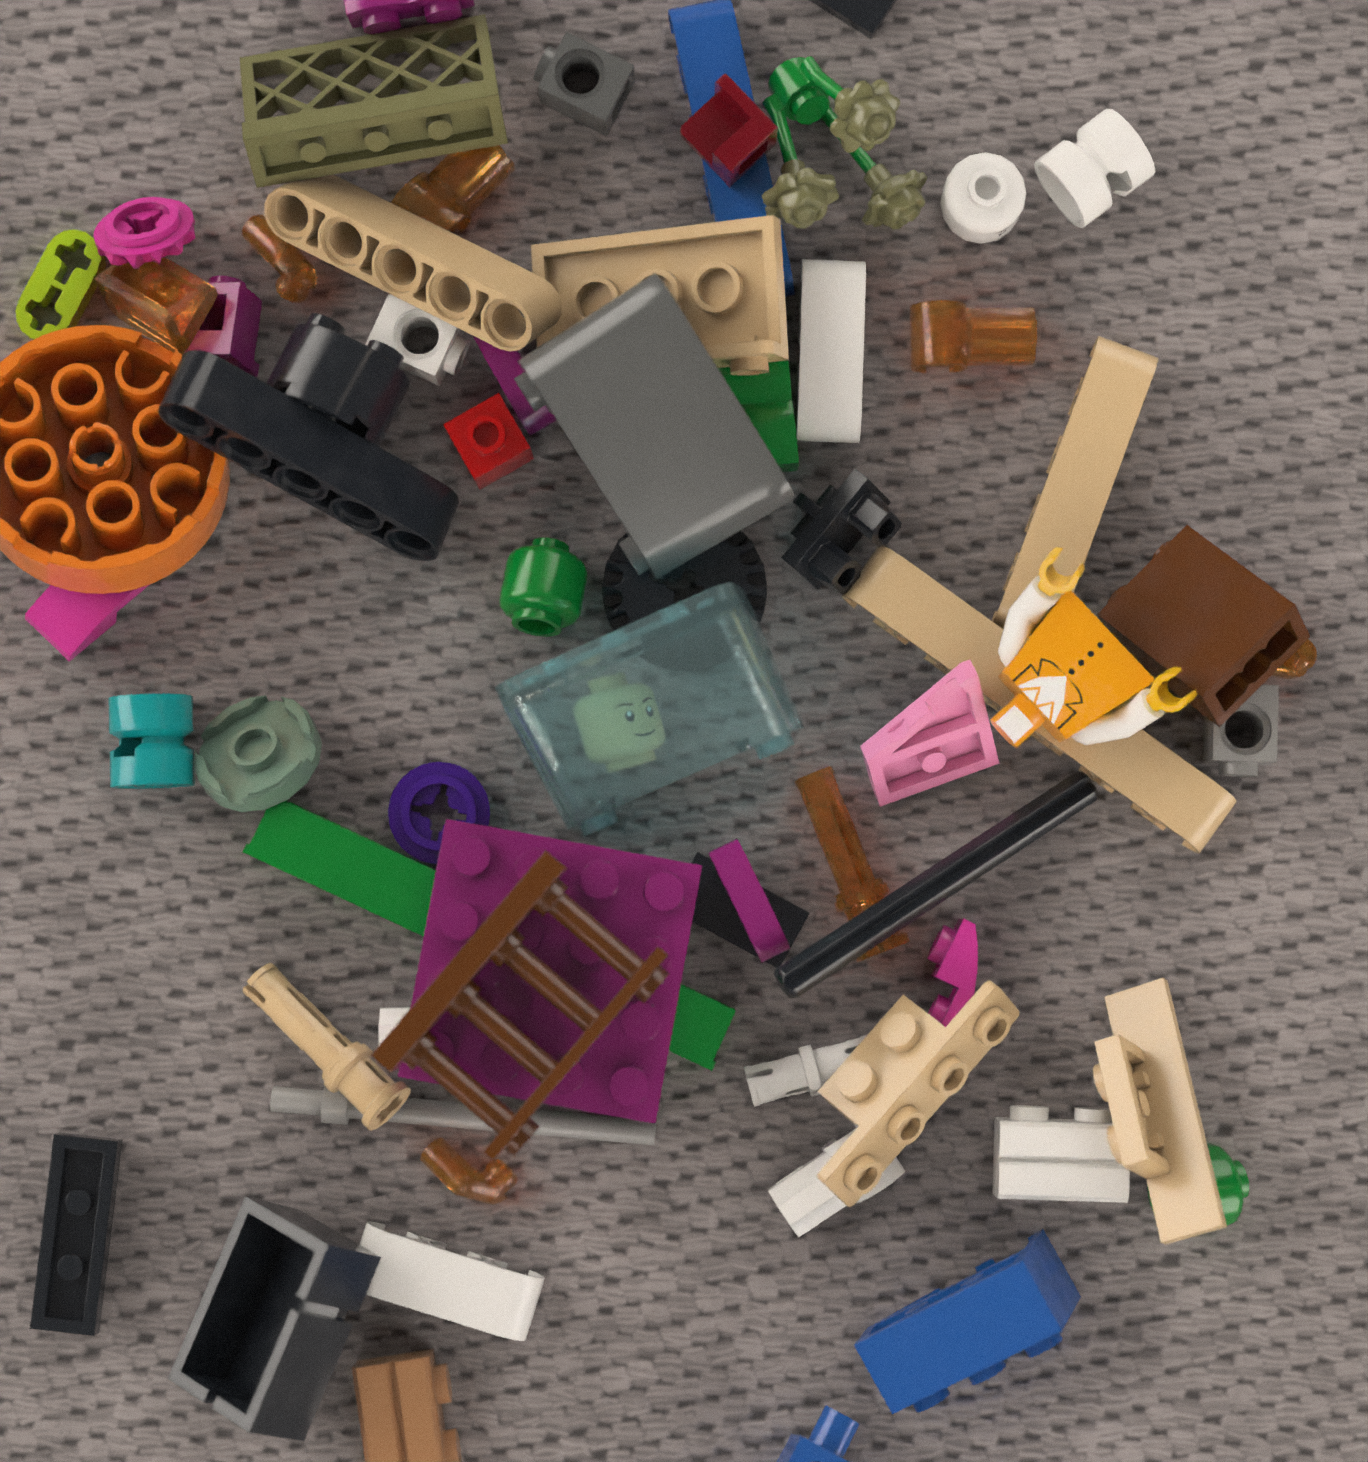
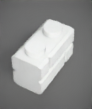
M1010 1106V1117H994L993 1195L998 1199L1128 1203L1130 1170L1115 1160L1107 1138V1128L1113 1125L1110 1109L1074 1108V1119H1049V1107Z

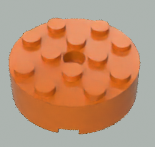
M85 325L44 334L16 349L0 362V550L10 561L36 579L58 588L90 594L120 593L153 584L169 576L192 559L206 544L219 523L227 502L230 487V460L166 425L158 414L161 401L181 360V353L177 350L173 353L162 345L143 338L142 332L110 325ZM106 452L112 454L102 467L84 461L94 453Z

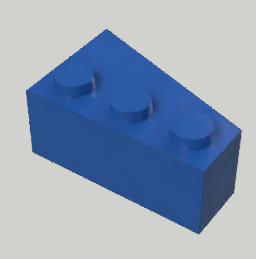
M1044 1229L1028 1237L1029 1243L1025 1249L997 1263L994 1262L993 1258H990L974 1267L977 1273L943 1290L937 1288L866 1328L854 1346L892 1414L910 1405H913L916 1412L927 1410L949 1396L950 1392L947 1387L966 1378L970 1380L972 1385L982 1383L997 1375L1006 1367L1004 1359L1025 1350L1028 1357L1037 1356L1051 1349L1063 1339L1060 1332L1063 1331L1081 1296Z

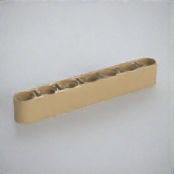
M884 545L877 547L863 566L859 579L846 594L842 595L844 600L854 608L859 604L876 616L873 620L874 623L906 645L910 641L927 653L924 659L946 675L961 662L970 660L978 674L984 702L999 712L1015 697L998 677L1005 667L998 653L1003 629L894 550ZM1043 725L1031 735L1058 756L1065 753L1081 765L1078 769L1080 772H1084L1091 780L1112 794L1116 790L1133 802L1130 806L1131 809L1160 830L1164 831L1165 828H1168L1184 839L1181 845L1196 854L1201 853L1237 802L1224 788L1142 729L1128 738L1091 745L1076 742L1072 737L1058 742Z

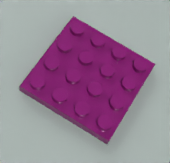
M445 819L410 1008L546 850L568 868L566 873L560 878L569 887L565 893L643 960L646 961L653 951L660 946L668 953V956L660 965L670 974L645 1003H642L635 996L629 1000L544 1100L543 1104L656 1124L702 865ZM533 910L517 929L525 937L522 942L523 945L600 1011L607 1007L628 982L549 913L542 917ZM490 960L473 980L482 988L479 992L480 996L558 1063L584 1034L582 1029L505 963L499 968ZM447 1011L430 1031L439 1039L435 1045L494 1095L528 1100L541 1084L463 1015L456 1019ZM403 1062L399 1067L397 1077L439 1084L418 1065L412 1070Z

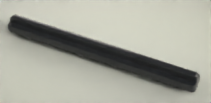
M1084 772L1072 774L776 968L774 976L778 985L790 999L801 996L1095 802L1098 798L1096 787Z

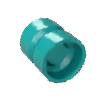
M151 693L109 697V733L119 739V746L109 752L110 788L147 789L194 786V750L184 744V737L194 731L193 696Z

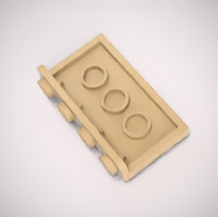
M774 215L531 245L532 273L544 278L554 286L562 304L561 316L557 323L536 338L537 348L655 273L674 297L717 368L730 367L731 375H758L769 372V362L789 360L781 221Z

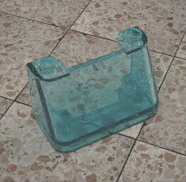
M733 582L724 583L698 593L517 674L495 686L505 713L567 830L580 826L584 837L618 823L619 819L615 811L624 807L626 803L740 753H746L755 749L759 760L772 756L795 745L790 734L804 728L744 588Z

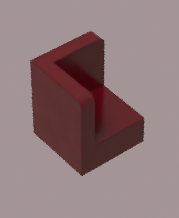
M726 73L715 82V95L680 127L681 137L729 187L776 145L778 127Z

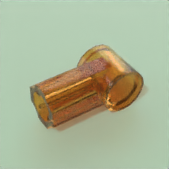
M500 145L451 153L429 174L424 171L413 177L395 195L391 203L451 233L456 229L462 233L471 221L472 216L470 214L515 170V164Z
M952 300L925 301L910 306L911 370L914 372L926 373V367L949 366V373H956L968 369V366L1033 365L1036 361L1037 320L1034 307L967 308L965 303Z

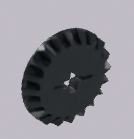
M742 531L732 535L660 578L669 581V579L680 580L684 572H691L695 574L696 587L702 589L703 593L720 599L719 602L704 597L700 599L689 598L685 606H678L674 603L675 593L667 589L665 584L649 579L653 577L649 570L639 576L619 545L628 535L625 533L618 539L606 562L602 584L604 609L618 639L639 659L652 666L669 671H701L715 667L736 655L755 634L765 610L767 582L764 564L753 542Z

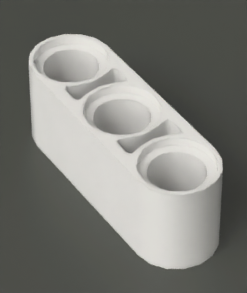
M802 259V294L799 313L800 356L796 404L798 406L797 441L859 443L862 419L866 262Z
M366 1222L360 1245L382 1257L366 1295L503 1338L517 1341L526 1340L545 1277L531 1270H529L528 1275L506 1269L508 1264L506 1262L468 1251L467 1256L445 1250L447 1245L445 1243L407 1232L406 1237L384 1231L385 1224Z

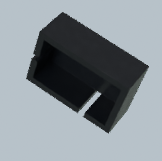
M245 1196L168 1379L203 1403L213 1404L212 1408L249 1433L304 1442L353 1324L345 1320L348 1311L359 1312L382 1257L298 1209Z

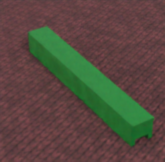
M286 800L266 809L250 844L246 843L243 853L424 937L436 869ZM681 984L669 1051L712 1071L716 1064L714 1058L736 1010Z

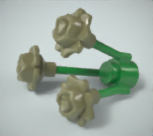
M812 56L791 58L780 64L770 75L768 81V90L772 95L765 98L762 103L772 118L773 123L778 127L777 139L784 162L780 169L781 175L778 177L775 186L762 194L763 203L767 205L765 207L766 215L783 218L785 223L792 224L796 228L805 229L815 221L822 220L827 213V206L839 198L833 175L818 174L812 168H806L803 161L798 160L786 118L788 117L790 120L798 121V123L803 125L812 124L822 119L830 129V132L840 141L842 149L848 152L865 172L863 180L873 191L867 204L868 209L862 218L865 225H873L876 228L884 224L892 230H897L908 222L913 221L920 214L921 207L925 205L921 189L928 179L927 175L924 172L918 173L913 169L907 174L892 176L882 163L876 165L866 152L873 149L876 144H881L888 139L891 130L895 127V112L900 106V99L890 94L889 84L883 79H877L871 85L863 80L856 83L853 89H844L822 71ZM829 96L835 100L834 111L830 107Z

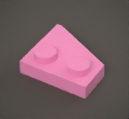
M970 660L957 665L860 746L870 783L880 807L1000 764L979 677Z

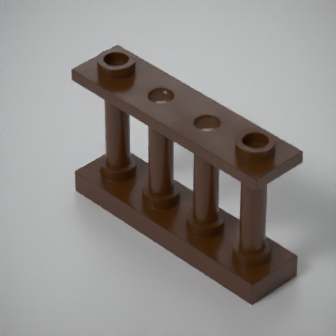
M546 850L370 1055L390 1073L396 1071L403 1062L412 1070L418 1065L494 1130L498 1135L483 1151L492 1161L503 1149L508 1151L513 1157L519 1152L540 1127L530 1118L629 1000L635 996L642 1003H645L670 974L660 965L668 956V953L660 946L653 951L646 961L643 960L565 892L569 887L560 878L566 873L568 868ZM533 910L542 917L549 913L628 981L603 1011H600L522 944L525 937L517 929ZM490 960L499 968L505 963L584 1031V1034L559 1063L479 995L482 988L473 980ZM447 1011L456 1019L463 1015L541 1082L539 1087L516 1114L435 1045L439 1039L430 1031Z

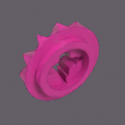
M145 197L131 200L118 206L100 220L94 230V241L99 255L106 256L111 265L120 266L129 262L133 268H139L145 262L153 261L160 264L161 258L167 255L178 256L183 253V245L190 243L196 238L194 215L186 204L174 199Z

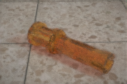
M830 766L805 775L794 781V784L800 792L816 832L818 842L822 847L840 892L834 896L836 911L845 913L846 919L849 921L886 897L890 892V888L887 882H883L882 877L875 879L854 822L850 817L834 777L833 767ZM899 930L856 959L857 963L911 942L908 933L900 932Z

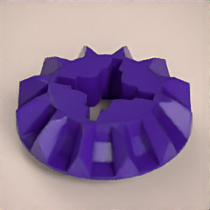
M448 762L426 763L409 771L395 786L388 806L389 825L397 843L414 858L433 864L438 862L444 825L442 831L438 833L437 841H432L434 831L431 830V819L423 817L422 813L413 812L412 808L413 806L423 807L424 804H435L437 795H441L442 785L447 786L445 795L448 796V806L458 810L459 814L467 815L466 821L456 819V821L489 826L490 824L489 799L482 784L468 770Z

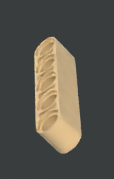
M334 174L285 183L272 191L265 201L264 214L267 224L273 233L283 241L499 349L509 352L520 350L555 325L561 316L562 304L559 294L554 286L544 278Z
M1101 336L1097 337L1089 357H1092L1084 378L1081 377L1068 415H1070L1063 435L1059 436L1046 471L1048 473L1047 480L1041 494H1038L1026 525L1025 532L1027 534L1020 552H1016L1003 588L1005 591L998 611H995L992 617V621L1002 629H1004L1008 610L1030 582L1039 576L1040 567L1050 551L1057 547L1063 548L1053 562L1055 571L1062 576L1073 575L1081 563H1085L1158 363L1157 357Z

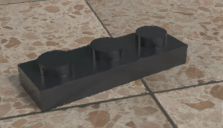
M60 1132L53 1136L30 1329L95 1336L99 1333L123 1139Z

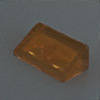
M167 257L161 258L160 264L153 261L145 262L139 268H133L129 262L120 266L111 265L94 278L107 307L117 318L137 331L142 332L143 335L157 344L162 345L173 353L177 350L182 355L191 345L218 296L214 286Z

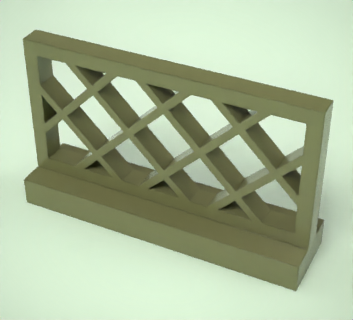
M486 14L239 58L245 122H242L243 142L257 188L508 144ZM477 39V42L462 56L445 50L451 43ZM401 52L412 54L399 67L383 61L390 54ZM338 63L350 65L337 78L322 72L328 65ZM430 63L446 69L433 82L417 76ZM282 73L288 76L275 89L258 83L256 79ZM368 74L384 80L371 93L355 87ZM464 77L473 81L458 84ZM306 85L322 91L308 104L293 98ZM402 88L411 92L396 95ZM340 99L349 103L334 106ZM278 110L287 114L282 116L271 117Z

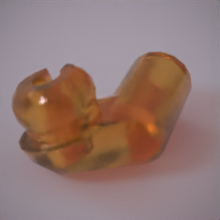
M255 215L249 218L243 225L242 236L281 275L275 282L277 293L285 300L293 303H300L306 300L309 289L316 287L317 276L315 267L297 247L283 241L273 233L264 215Z

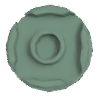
M266 696L250 697L227 707L208 723L201 735L204 743L200 747L199 755L195 750L193 765L198 781L203 789L221 807L239 812L266 810L288 800L308 783L319 764L322 741L309 712L295 700L281 697L282 702L278 700L268 701Z

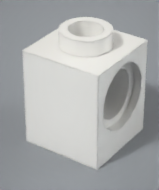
M388 294L365 345L367 346L370 340H376L393 347L404 357L400 369L440 386L446 372L454 376L457 375L468 353L470 341L462 338L465 331ZM419 327H430L439 333L436 346L425 354L411 353L405 347L408 335Z

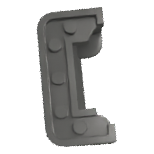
M655 273L517 361L523 373L514 378L516 384L534 411L546 406L560 424L622 522L628 537L621 541L619 545L639 576L649 570L655 579H659L795 498L794 492L782 470L674 297Z

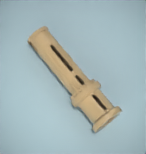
M273 963L262 966L248 979V985L244 986L243 993L260 1007L323 1071L322 1079L324 1080V1086L332 1093L339 1091L363 1115L362 1124L368 1130L372 1131L382 1126L403 1106L410 1095L411 1088L403 1081L395 1083L372 1060L370 1055L373 1051L366 1044H361L357 1041L352 1043L346 1036H343L288 981Z

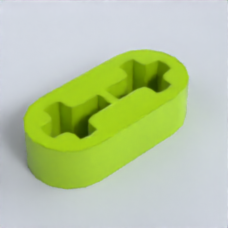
M77 229L64 230L52 238L43 252L18 300L15 310L17 324L21 331L30 339L34 340L44 334L75 327L83 315L106 267L105 256L99 255L94 238L87 232ZM80 245H84V255L91 261L90 266L86 270L75 268L66 285L62 284L61 281L67 272V265L60 259L61 254L65 250L76 252ZM55 292H61L54 308L61 316V321L57 326L47 323L41 331L36 330L39 321L31 315L33 308L36 305L46 308L50 304Z

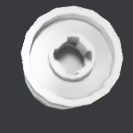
M1105 109L1079 128L1076 143L1063 140L1036 160L1034 164L1036 175L1042 187L1068 221L1079 228H1084L1111 208L1113 204L1112 194L1115 193L1126 197L1155 174L1154 162L1142 139L1133 127L1113 109Z

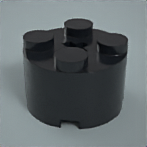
M311 313L306 324H298L294 327L266 384L380 447L410 386L408 377L400 369L404 360L403 355L393 347L376 340H370L366 346L344 335L346 332L345 328L335 320L322 314Z

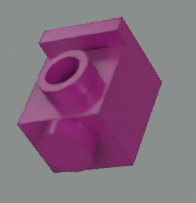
M212 276L209 278L208 283H183L173 353L176 350L182 355L189 350L209 352L250 375L258 377L260 365L254 361L262 300L246 287L244 281L230 276Z

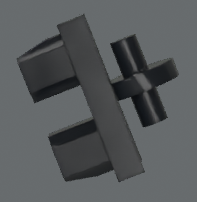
M854 469L838 489L830 484L815 503L801 492L793 500L792 503L804 512L805 515L790 532L796 540L781 558L818 590L822 585H825L841 594H846L859 579L863 568L848 555L863 535L878 547L888 544L901 528L902 522L888 506L891 501L866 476Z

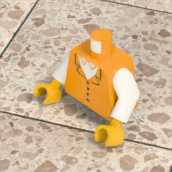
M1057 547L1050 551L1040 567L1039 576L1030 582L1008 610L998 648L1000 660L1005 666L998 677L1015 697L994 715L990 722L1001 736L1015 748H1018L1041 725L1058 742L1072 737L1076 742L1091 745L1128 738L1162 717L1165 711L1176 712L1181 710L1197 694V691L1194 690L1184 698L1173 696L1168 690L1167 682L1183 669L1180 667L1170 668L1154 679L1073 593L1071 589L1075 587L1082 576L1084 564L1081 563L1073 575L1062 576L1058 574L1054 569L1053 562L1063 550L1062 547ZM1153 682L1151 689L1146 688Z

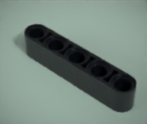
M189 350L183 353L158 409V414L166 425L400 555L417 561H432L437 558L459 504L457 494L450 487L226 360L201 350Z

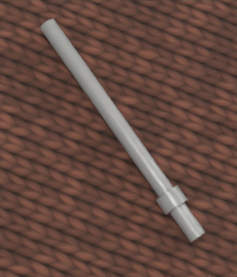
M273 1086L271 1112L321 1116V1123L347 1125L349 1119L362 1120L363 1115L339 1091L332 1093L325 1086L324 1090ZM408 1098L395 1115L387 1121L494 1131L461 1102ZM508 1107L515 1114L520 1109L519 1107ZM537 1109L530 1117L540 1126L533 1135L654 1145L656 1124L609 1115Z

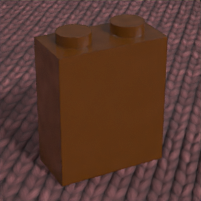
M1188 525L1172 540L1162 544L1154 553L1151 561L1127 585L1118 588L1110 596L1106 606L1097 614L1103 625L1156 678L1170 668H1182L1181 672L1168 680L1167 686L1181 698L1196 690V697L1189 704L1218 727L1310 637L1301 615L1293 602Z

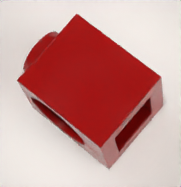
M499 393L443 424L479 490L534 460L528 442Z

